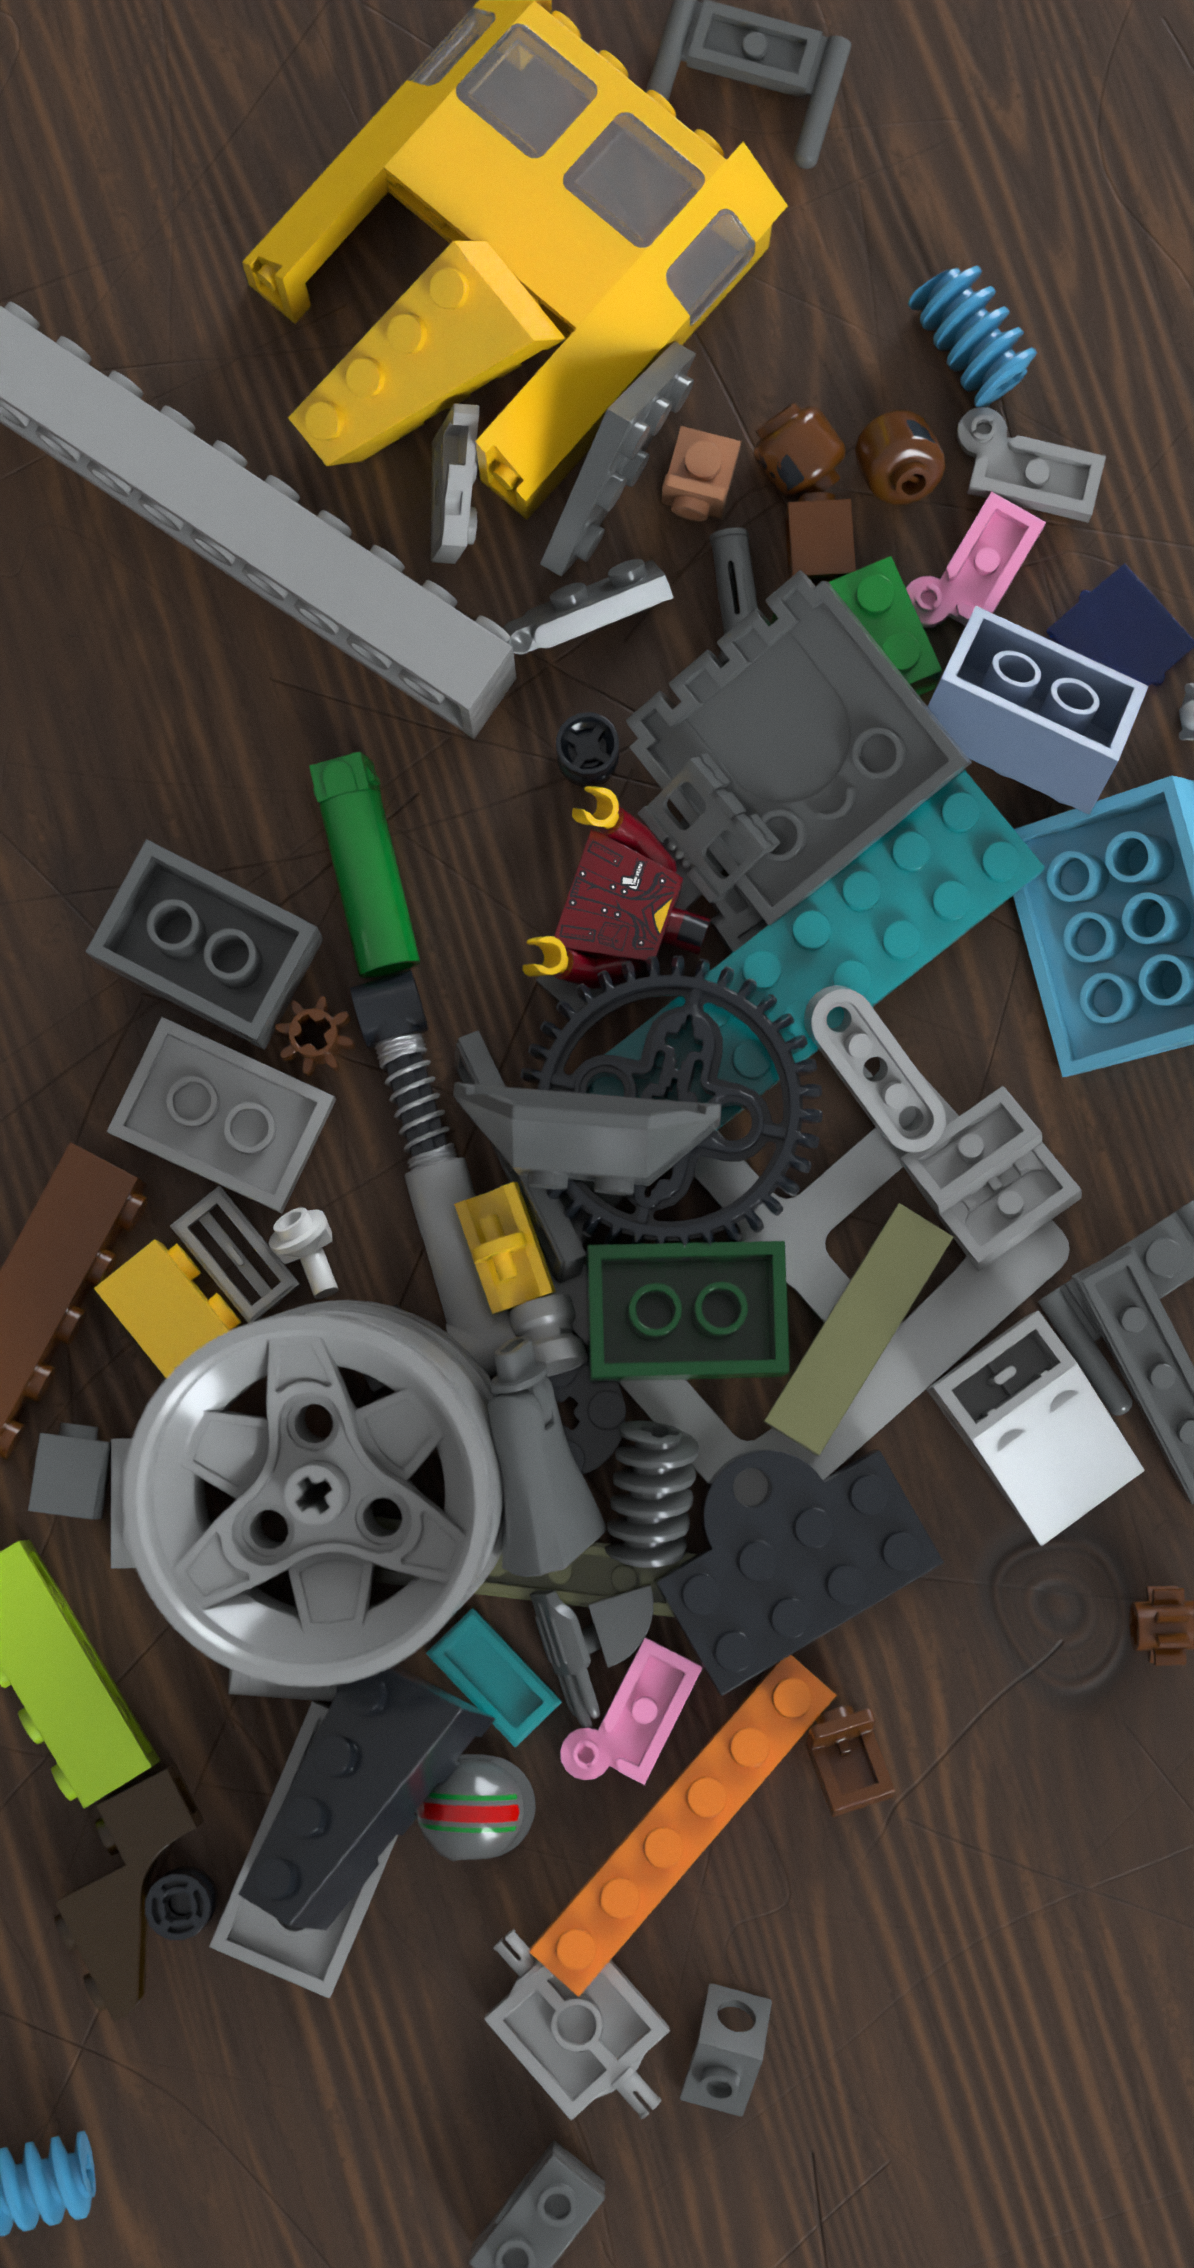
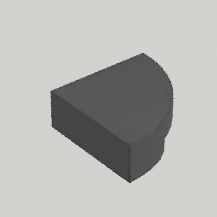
M650 1584L588 1604L608 1668L628 1658L646 1637L653 1616V1594Z

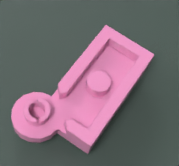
M991 491L946 567L941 579L932 576L920 577L913 580L906 587L923 628L935 627L941 624L948 616L966 626L975 606L994 613L1046 522Z
M645 1637L599 1729L577 1728L564 1739L560 1754L561 1762L566 1771L574 1778L591 1780L604 1774L607 1768L611 1766L620 1773L645 1785L703 1666Z

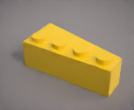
M453 241L296 408L288 419L326 466L362 462L422 426L427 419L446 408H452L454 403L459 404L469 398L472 392L496 378L504 377L522 366L521 363L542 350L552 348L566 338L487 241Z

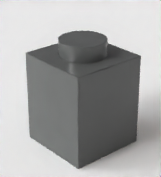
M60 1422L58 1435L40 1433L28 1511L91 1520L103 1519L111 1467V1442L97 1440L99 1427Z

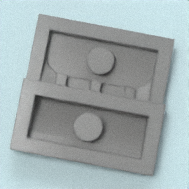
M1004 1086L946 1125L942 1136L932 1147L921 1152H908L900 1158L901 1164L927 1203L978 1271L1082 1198V1189L1042 1142V1132Z

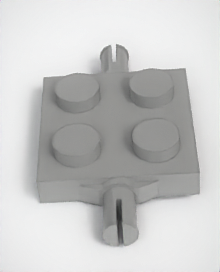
M515 1929L509 1931L505 1935V1940L520 1957L515 1954L503 1938L495 1944L493 1949L502 1956L519 1977L511 1992L485 2015L484 2020L570 2120L574 2119L594 2099L609 2094L615 2089L636 2111L640 2119L645 2118L650 2114L649 2107L635 2091L638 2092L652 2110L660 2104L662 2099L653 2092L636 2070L645 2053L670 2031L668 2024L612 1960L606 1964L578 1997L528 1952L529 1947L517 1935Z

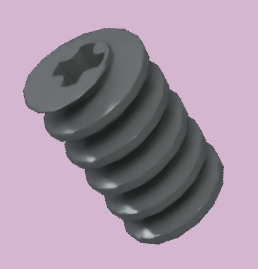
M640 1420L623 1422L618 1427L619 1435L636 1442L635 1445L617 1448L615 1457L623 1464L633 1467L632 1469L615 1472L612 1481L614 1485L630 1492L614 1495L610 1498L609 1505L612 1510L627 1515V1517L616 1518L607 1522V1532L615 1538L624 1540V1542L605 1546V1553L614 1560L640 1568L671 1565L682 1560L687 1552L686 1539L683 1536L690 1528V1519L686 1511L693 1504V1495L688 1487L696 1480V1470L692 1462L699 1455L698 1442L691 1435L671 1425Z

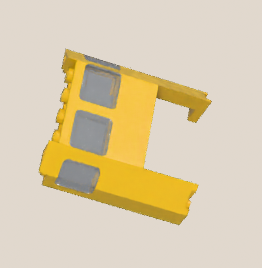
M479 0L242 261L248 284L293 323H296L311 307L305 283L387 192L393 195L450 244L453 241H487L566 338L562 345L475 441L480 480L524 518L528 519L590 450L607 409L674 341L683 345L767 251L772 224L788 205L744 142L726 160L722 148L714 138L700 129L695 130V132L691 131L676 118L674 108L661 94L654 90L644 92L628 78L629 75L626 68L614 55L605 50L597 53L581 39L578 28L567 16L556 10L550 14L552 11V0Z

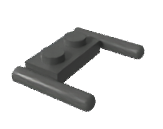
M673 0L646 92L654 90L669 101L680 61L687 62V67L802 99H805V96H810L811 98L793 155V160L798 167L810 169L817 164L852 44L849 40L840 36H830L828 38L822 36V31L710 0H704L703 3L697 0Z
M1194 1200L1109 1254L1111 1255L1126 1246L1134 1248L1159 1299L1194 1277ZM1072 1278L1037 1302L1110 1413L1116 1416L1123 1415L1131 1409L1133 1400L1094 1341L1101 1338L1102 1335Z

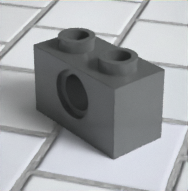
M553 2140L473 2242L469 2264L474 2268H551L604 2201L605 2181L557 2141Z

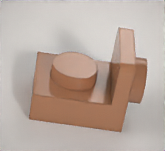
M681 426L669 472L665 475L662 486V504L672 506L671 511L674 514L689 520L705 521L708 516L722 519L741 441Z

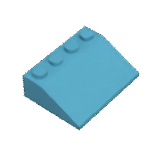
M1172 775L1099 800L1095 803L1090 814L1075 808L1014 829L1045 866L1041 874L1015 893L1013 897L1062 1077L1193 1045L1194 781Z

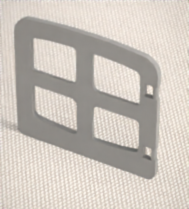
M863 1066L864 1076L866 1078L873 1077V1075L865 1068V1066ZM922 1075L944 1107L946 1126L958 1118L959 1115ZM914 1106L906 1107L900 1113L899 1123L901 1127L908 1126L914 1121L916 1116ZM876 1127L794 1198L785 1199L772 1193L771 1196L783 1206V1212L779 1216H775L763 1204L754 1212L764 1224V1229L761 1232L755 1233L750 1228L746 1219L736 1224L740 1230L742 1242L785 1241L786 1284L796 1291L823 1323L850 1281L848 1276L827 1253L825 1245L827 1235L903 1167L900 1158L908 1153L885 1140ZM717 1130L716 1132L720 1135V1137L724 1138L721 1135V1133ZM703 1156L698 1157L694 1173L696 1180L721 1208L728 1206L741 1197L759 1178L745 1160L726 1162ZM582 1180L591 1191L613 1207L618 1206L626 1198L625 1195L595 1192V1181ZM566 1194L560 1201L565 1208L573 1199ZM584 1210L576 1219L571 1221L582 1245L588 1239V1237L582 1234V1228L591 1216ZM1050 1220L980 1271L977 1270L966 1256L956 1269L899 1325L820 1456L814 1455L773 1428L755 1440L745 1441L739 1439L686 1379L617 1382L653 1422L676 1427L691 1435L698 1442L699 1455L692 1464L695 1466L696 1472L707 1484L718 1469L732 1458L749 1451L763 1449L781 1451L800 1458L809 1464L823 1480L1059 1271L1068 1259L1070 1251L1069 1242L1063 1231L1053 1220ZM545 1258L556 1290L555 1293L550 1295L562 1294L569 1295L572 1298L576 1318L572 1323L573 1331L588 1347L585 1264L583 1265L581 1275L560 1283L559 1280L556 1281ZM748 1468L741 1471L736 1476L733 1484V1492L736 1499L745 1506H752L761 1502L768 1489L765 1475L756 1468Z

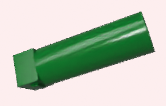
M356 752L310 765L309 768L314 785L313 792L317 802L320 803V811L359 977H381L416 967L420 964V959L381 799L380 780L376 775L373 760L362 752Z

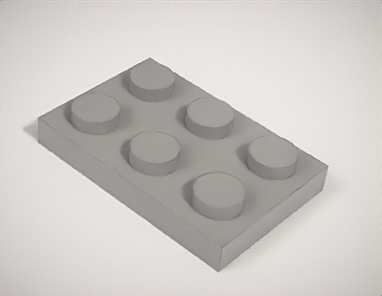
M161 1017L108 1127L107 1133L282 1214L334 1106L336 1098L331 1094Z

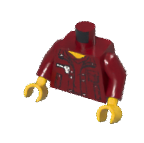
M586 786L584 790L593 794L597 800V809L592 815L586 810L573 808L572 817L578 823L599 827L601 833L594 830L590 831L554 937L530 938L526 942L529 945H536L542 950L544 954L543 964L523 965V972L530 977L553 975L555 978L577 985L584 984L590 989L602 988L597 977L599 972L606 970L611 976L614 985L624 983L626 980L623 976L621 965L624 962L630 961L635 968L637 978L643 970H647L646 962L648 957H659L663 943L699 955L711 919L676 907L682 890L683 878L676 874L677 867L674 858L647 826L618 806L616 795L611 790Z

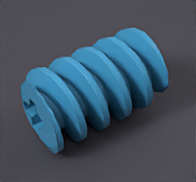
M979 266L960 271L958 268L948 269L936 275L913 293L908 301V306L914 311L923 310L920 315V324L927 331L937 330L933 339L934 345L940 351L951 350L947 357L948 366L953 371L965 370L961 376L960 384L968 392L979 390L975 397L974 405L976 407H985L1011 391L1027 374L1026 368L1037 355V351L1031 347L1015 353L1013 346L1024 332L1020 327L1005 332L1000 331L999 326L1007 318L1010 311L1005 306L990 312L986 310L985 306L993 298L996 290L994 287L989 286L974 292L971 286L983 272Z
M85 2130L77 2132L73 2153H67L59 2136L51 2138L49 2156L44 2159L41 2158L33 2141L25 2143L21 2164H15L8 2147L0 2148V2236L10 2233L13 2221L22 2231L34 2229L39 2220V2215L49 2226L57 2225L62 2222L65 2208L75 2220L84 2219L88 2216L92 2197L95 2196L96 2182L92 2150Z

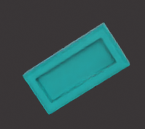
M474 1607L426 1652L433 1662L479 1710L496 1718L492 1724L515 1748L562 1703L557 1694Z

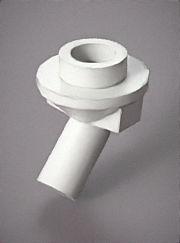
M296 1208L281 1216L274 1224L273 1229L275 1232L269 1240V1246L273 1253L279 1257L284 1265L300 1259L315 1299H323L335 1294L339 1289L322 1248L332 1242V1231L323 1211L317 1209L307 1211L306 1208Z

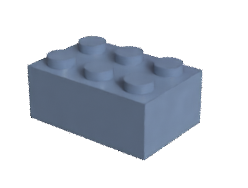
M975 606L930 700L928 708L969 759L993 769L1004 777L1012 778L1040 791L1059 803L1072 806L1084 813L1090 814L1120 759L1149 686Z

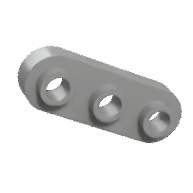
M829 986L818 991L809 1001L804 1015L805 1028L812 1041L885 1140L900 1150L912 1153L921 1152L932 1147L940 1139L945 1129L946 1114L944 1107L873 1007L863 995L844 986ZM835 1007H842L844 1011L842 1023L836 1028H829L827 1025L828 1013ZM871 1057H878L880 1061L879 1071L873 1077L866 1078L863 1074L865 1062ZM914 1106L916 1111L914 1121L908 1126L901 1127L899 1123L900 1113L906 1107Z

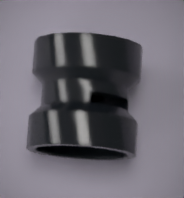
M593 712L578 713L569 717L561 725L556 737L557 764L562 775L572 784L580 787H596L607 782L615 773L619 763V738L614 725L604 716Z
M180 1866L168 1871L150 1888L145 1899V1915L150 1927L158 1935L168 1940H185L195 1936L211 1920L217 1908L218 1892L214 1881L205 1871L194 1866Z

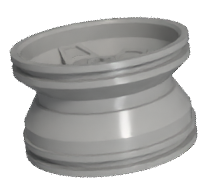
M332 1300L303 1305L235 1328L196 1350L176 1367L161 1384L147 1405L132 1439L124 1472L123 1510L128 1544L136 1569L158 1609L184 1638L211 1659L252 1678L281 1685L308 1687L352 1682L385 1670L417 1651L479 1589L496 1566L502 1554L503 1481L489 1422L487 1405L494 1398V1393H490L492 1380L486 1370L451 1335L437 1325L416 1314L394 1306L359 1300ZM337 1366L354 1369L370 1375L385 1383L396 1393L357 1409L350 1399ZM268 1375L267 1417L228 1411L245 1391ZM310 1404H319L331 1413L333 1430L329 1437H318L307 1428L305 1414ZM436 1447L442 1462L445 1478L446 1496L444 1511L417 1490L410 1481V1478ZM205 1480L237 1499L212 1525L205 1499ZM325 1481L331 1485L332 1491L329 1493L322 1486V1483ZM383 1497L397 1503L402 1513V1523L399 1529H385L377 1523L373 1515V1505L377 1498ZM265 1510L279 1512L286 1519L289 1532L286 1541H274L264 1533L261 1526V1518ZM375 1564L391 1570L415 1575L411 1582L400 1591L378 1603L369 1605ZM288 1570L297 1607L271 1597L257 1588L256 1585Z

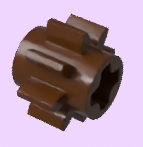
M325 996L319 997L315 1009L304 1010L298 1002L293 1001L291 1005L296 1016L290 1025L281 1023L275 1026L276 1031L284 1037H289L291 1045L285 1047L280 1053L282 1059L285 1062L291 1061L300 1055L304 1059L302 1067L303 1073L307 1077L313 1075L316 1064L327 1063L333 1071H340L339 1063L335 1059L340 1049L351 1050L355 1049L356 1046L352 1039L341 1036L339 1030L345 1027L351 1020L347 1011L340 1012L332 1018L328 1014L329 1006ZM313 1023L320 1030L331 1027L324 1034L328 1044L318 1051L312 1044L300 1046L308 1039L304 1029Z
M1147 1586V1601L1132 1602L1130 1606L1129 1631L1134 1651H1148L1149 1663H1155V1666L1186 1665V1650H1194V1600H1185L1184 1588H1178V1586Z

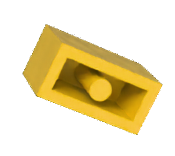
M154 1239L94 1289L167 1379L176 1367L192 1353L213 1339L233 1330L241 1321L218 1293L208 1300L193 1281L194 1278L201 1274V1271L177 1243L168 1250L163 1243Z

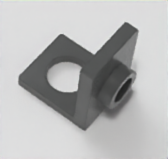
M712 1983L709 1984L699 2037L682 2085L680 2100L736 2116H743L763 2061L772 2005L770 1999ZM725 2007L740 2008L749 2014L754 2026L745 2032L732 2031L720 2022L717 2012Z

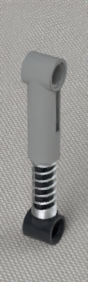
M412 970L350 987L355 1011L367 1048L373 1047L377 1050L376 1054L379 1055L380 1068L388 1071L389 1077L384 1084L392 1087L394 1092L389 1101L398 1106L394 1117L401 1120L403 1124L399 1134L407 1138L408 1144L405 1145L404 1151L410 1153L412 1158L407 1162L410 1164L408 1168L411 1171L406 1173L404 1178L446 1318L447 1333L480 1363L489 1377L498 1375L493 1352L508 1340L516 1338L517 1335L513 1332L509 1310L498 1314H492L454 1205L460 1201L476 1197L466 1159L463 1157L457 1158V1153L454 1152L456 1150L454 1148L455 1144L448 1143L445 1132L449 1131L450 1128L448 1126L443 1127L440 1115H443L445 1111L438 1110L435 1099L439 1098L440 1094L433 1093L430 1082H433L435 1077H429L426 1065H429L431 1061L424 1060L423 1058L427 1048H425L426 1044L423 1043L425 1039L422 1036L429 1028Z

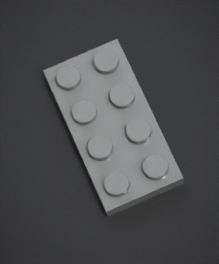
M312 1701L209 1947L330 1999L398 1835L394 1837L377 1858L379 1861L378 1867L326 1931L289 1926L238 1895L330 1706L321 1702Z

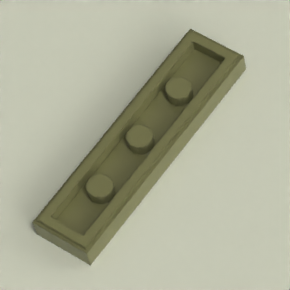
M898 1203L766 1415L763 1423L814 1455L820 1456L954 1237Z

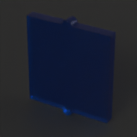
M1125 563L1093 591L1083 590L1078 597L1079 602L1046 631L1055 643L1147 686L1152 684L1160 686L1165 680L1164 673L1194 649L1193 638Z

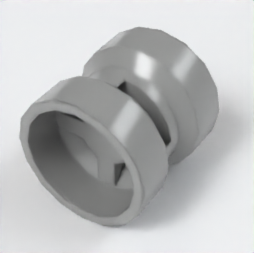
M560 1294L537 1298L525 1302L510 1311L509 1317L513 1332L519 1337H531L536 1361L546 1362L547 1377L568 1372L587 1362L588 1356L584 1341L572 1333V1323L576 1318L572 1298L569 1295Z

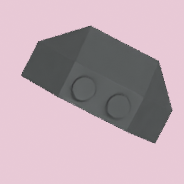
M454 1083L453 1096L458 1104L518 1175L529 1176L528 1186L535 1188L565 1190L568 1187V1179L595 1181L594 1191L598 1193L633 1195L634 1185L649 1186L720 1127V1104Z

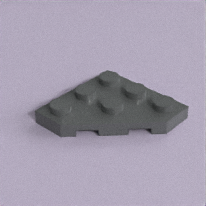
M674 341L607 409L540 565L562 577L578 558L585 562L591 558L604 534L605 529L600 527L606 515L618 501L625 485L633 487L642 474L649 459V454L645 451L653 437L662 428L670 411L677 413L686 401L694 384V379L688 377L687 373L696 355L695 352Z

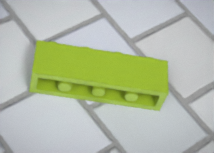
M31 1540L17 1541L1 1551L0 1685L3 1688L12 1685L24 1708L18 1711V1716L24 1729L37 1745L45 1741L57 1764L51 1767V1772L62 1793L70 1801L78 1798L83 1808H86L161 1760Z

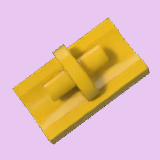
M511 1182L490 1192L454 1204L492 1314L501 1313L525 1302L556 1292L518 1182Z

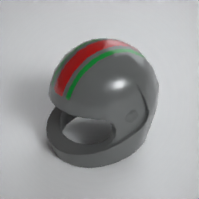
M460 1755L457 1758L460 1764L444 1784L437 1783L417 1808L418 1826L424 1839L439 1855L453 1862L456 1860H478L501 1856L520 1844L531 1828L536 1808L532 1786L525 1774L517 1766L503 1758L490 1755Z

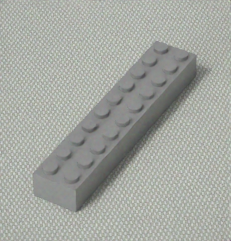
M9 301L4 308L0 306V422L475 739L517 679L513 647L507 643L510 636L503 628L481 615L478 616L476 621H473L454 608L458 603L457 600L441 586L429 580H426L423 586L419 585L402 573L405 566L394 555L377 545H373L371 550L368 551L350 539L351 529L331 513L321 510L316 516L299 505L297 502L300 496L280 479L268 475L266 480L263 481L245 469L248 464L246 459L226 443L216 440L213 446H210L192 434L196 429L195 426L181 413L166 405L159 412L141 400L144 393L127 377L116 371H112L108 377L89 365L92 360L91 357L73 341L60 336L57 342H54L37 330L40 326L39 322L17 304Z

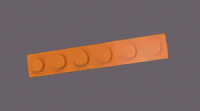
M792 1655L776 1663L529 1948L528 1952L579 1997L837 1695Z

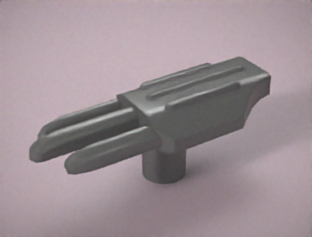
M556 1590L535 1591L530 1594L536 1613L535 1621L547 1659L552 1664L554 1673L558 1676L566 1704L583 1728H593L590 1717L594 1719L600 1717V1711L587 1667L590 1666L591 1662L589 1654L602 1648L595 1625L591 1624L581 1629L576 1614L562 1602Z

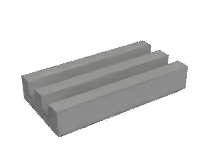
M220 1185L170 1225L249 1324L261 1319V1316L269 1309H273L285 1296L301 1286L299 1281L279 1257L273 1253L268 1243ZM217 1205L221 1207L281 1282L271 1289L209 1211ZM198 1220L261 1296V1299L255 1304L251 1305L192 1232L190 1227Z

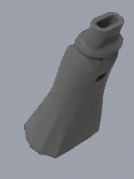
M521 1336L508 1340L493 1352L498 1375L491 1381L490 1393H494V1398L488 1402L487 1408L503 1481L502 1569L514 1575L530 1577L564 1570L606 1532L607 1527L566 1440L553 1387L547 1377L546 1362L536 1361L531 1337Z

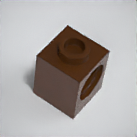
M813 492L800 496L798 502H788L785 516L788 580L801 570L816 587L822 581L830 582L856 571L851 499L836 500V496L833 493Z

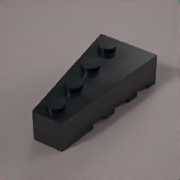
M396 1664L374 1675L352 1682L341 1683L238 1895L289 1926L326 1931L378 1867L379 1861L377 1858L396 1835L403 1836L418 1817L415 1813L417 1808L437 1783L444 1784L460 1764L457 1758L475 1736H483L496 1718Z

